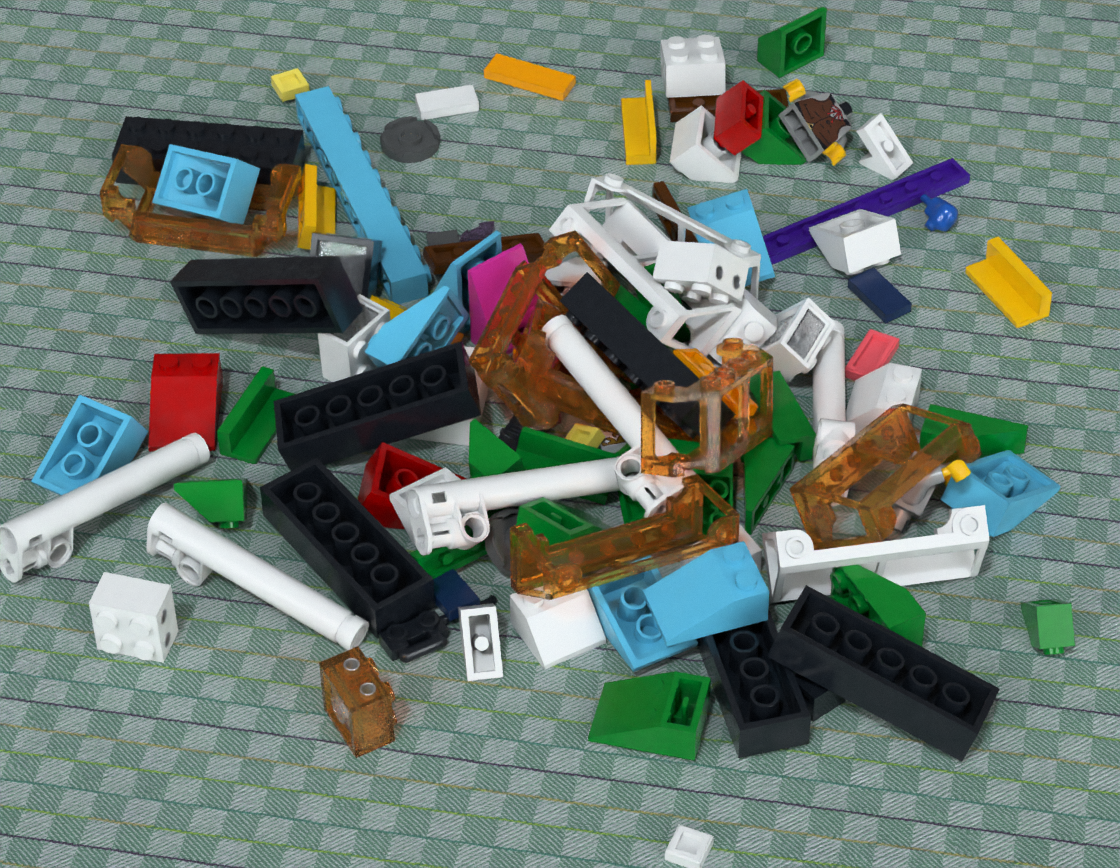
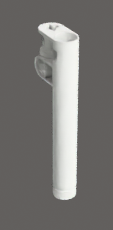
M559 315L548 321L540 332L541 338L632 448L621 455L615 463V474L620 491L629 495L633 501L640 503L645 509L644 517L648 523L660 521L693 499L703 487V481L567 316ZM629 472L638 473L636 476L633 477L625 476Z
M833 320L836 324L829 334L831 340L818 352L815 357L817 363L813 367V430L816 433L813 448V498L820 505L827 507L840 505L847 498L853 476V465L849 460L855 438V423L846 421L844 327L836 320Z
M197 433L188 434L1 524L0 569L9 581L17 582L22 579L24 572L32 568L40 569L46 565H49L51 568L61 567L70 559L73 552V528L207 463L210 454L205 440Z
M619 457L410 487L407 491L406 502L417 550L421 555H429L432 549L447 547L448 549L458 548L460 550L472 548L485 540L490 532L488 510L520 506L541 497L554 501L619 491L615 474V463ZM629 472L625 476L633 477L636 476L638 473ZM465 524L472 528L473 537L466 533Z
M162 503L150 518L147 528V553L152 556L159 553L171 560L172 566L176 567L177 573L186 583L192 586H199L215 571L335 643L338 642L341 647L350 652L355 651L366 636L369 628L368 621L357 615L354 616V613L170 504Z

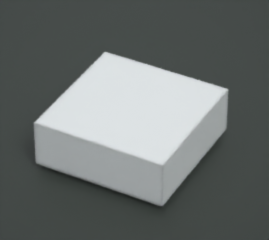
M679 824L665 851V860L686 868H702L713 846L714 836Z

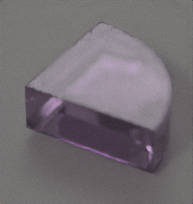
M494 221L481 222L479 227L469 232L466 230L462 234L460 242L485 239L494 232Z

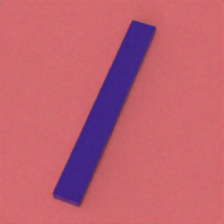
M951 158L763 236L771 264H776L817 247L818 245L811 236L809 227L859 209L889 217L922 203L920 197L923 194L932 199L968 184L970 174Z

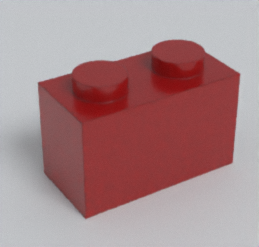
M744 80L720 95L716 101L714 139L719 146L726 148L734 156L759 140L762 134L764 97Z

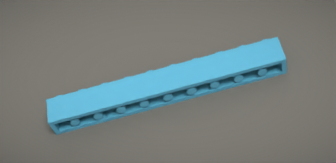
M329 86L295 94L297 118L328 180L336 190V195L357 237L382 241L378 278L389 300L402 304L428 297V283L432 282L430 269L427 264H422L418 246L416 244L412 245L408 227L406 225L402 226L397 206L392 207L388 189L386 187L382 188L378 170L376 168L372 169L368 151L362 150L358 132L353 133L350 117L348 114H343L340 98L338 96L334 97Z

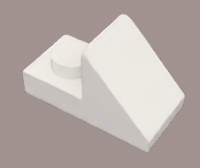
M882 113L874 115L856 131L869 150L858 161L861 165L894 180L913 164V161Z

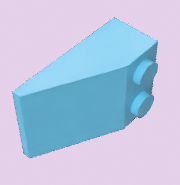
M169 144L152 203L243 228L260 168L235 158Z
M747 189L687 207L690 218L732 240L737 239L747 242L751 245V250L761 254L759 282L775 277ZM696 234L698 243L715 244ZM752 267L748 270L745 286L751 285Z
M496 230L453 261L434 292L443 286L449 287L470 315L468 270L502 253L501 233ZM470 316L459 332L464 334L470 329Z
M443 286L385 323L378 333L371 337L365 353L376 367L379 368L448 346L470 315L452 290L447 286Z
M79 394L31 482L62 496L130 463L148 431L132 416Z
M1006 450L965 463L971 474L957 483L951 477L940 500L949 505L950 509L985 505L989 536L995 537L1015 528L1054 496L1061 486L1012 451Z
M744 541L711 549L643 590L644 599L666 646L768 620L769 590Z
M651 555L587 580L586 589L589 592L606 638L633 672L696 647L698 644L696 639L666 646L643 596V590L663 579Z

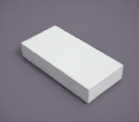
M473 84L415 94V102L421 120L479 111V101Z

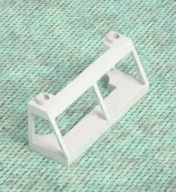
M606 173L605 176L591 178L584 203L593 202L597 191L606 190V200L613 199L614 191L677 223L678 242H685L686 229L749 262V268L752 267L750 293L758 300L761 254L751 250L750 244L742 240H732L623 183L624 179L618 175ZM613 206L606 207L605 222L612 214ZM580 233V235H579L578 237L581 238V239H583V240H585V241H587V242H589V241ZM570 243V248L580 253H585L586 249ZM629 246L626 248L631 255H636ZM640 262L643 267L648 266L645 262Z
M626 198L567 205L549 229L559 241L564 243L571 242L580 246L601 260L605 257L653 305L646 318L647 329L663 344L674 349L697 348L707 357L743 311L733 300H729L727 305L710 302L705 298H701L700 303L683 300L692 308V310H687L658 281L652 279L653 276L639 262H645L647 265L656 263L660 241L671 240L639 208ZM617 206L603 225L587 211L589 209ZM580 233H581L589 242H587V241H585V240L579 238L578 236L580 235ZM629 246L637 255H631L626 248ZM694 317L687 326L691 334L689 345L672 339L688 318Z
M985 505L948 509L949 519L942 527L934 529L935 535L814 550L810 536L801 530L762 533L770 601L774 603L797 600L806 585L826 596L831 595L830 574L834 567L857 564L900 586L978 576L990 541Z

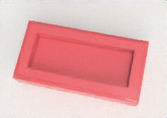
M870 329L847 363L845 378L855 381L888 364L899 348L900 339Z

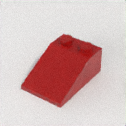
M220 353L154 354L150 392L149 452H153L191 433L199 434L205 440L209 451H215L223 387Z
M382 442L365 465L358 501L383 527L405 529L390 501L389 494L443 468ZM455 474V475H456L457 477H459L461 480L467 479V478H464V477H462V476H460V475H458V474Z

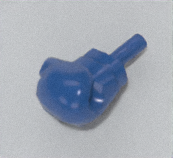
M926 194L920 197V200L927 205L924 211L929 217L924 225L932 232L935 230L946 232L956 223L958 210L955 206L940 197L931 199Z

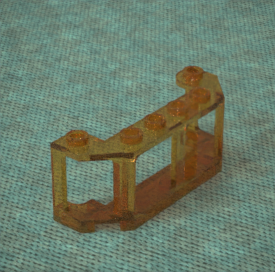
M121 144L100 190L103 216L111 222H114L116 219L130 229L128 236L137 243L257 257L264 252L267 245L273 241L279 242L286 234V213L291 200L303 190L301 167L299 165L278 164L271 171V185H255L248 209L266 211V215L255 214L252 225L213 221L203 217L196 219L155 214L152 212L156 204L152 203L161 172L154 171L152 156L146 149L139 146ZM122 166L123 172L145 189L137 209L135 199L123 197L119 192L118 186L114 185Z
M576 230L551 237L542 245L545 251L535 262L528 264L524 260L515 267L468 360L478 373L477 375L488 388L491 387L516 416L521 425L536 431L550 429L559 419L560 407L554 401L545 402V397L552 383L557 378V372L562 362L546 343L540 354H538L517 329L535 294L551 311L554 317L564 315L568 311L559 301L563 296L545 276L547 269L560 266L562 260L568 254L576 251L601 280L602 286L613 297H615L621 285ZM510 343L531 366V372L524 386L516 378L519 368L506 353ZM497 385H504L517 398L515 405Z
M726 338L716 346V354L722 356V366L715 368L708 375L700 377V380L691 386L679 387L675 386L673 381L660 380L654 382V386L642 391L641 473L681 477L685 476V470L692 469L705 470L706 473L720 472L771 436L773 418V356L754 344L743 343V340L740 338ZM761 371L760 412L756 410L754 416H749L750 379ZM738 386V417L732 418L726 424V428L720 432L721 399L723 395ZM699 401L700 446L688 454L671 452L668 455L656 456V402L678 403Z

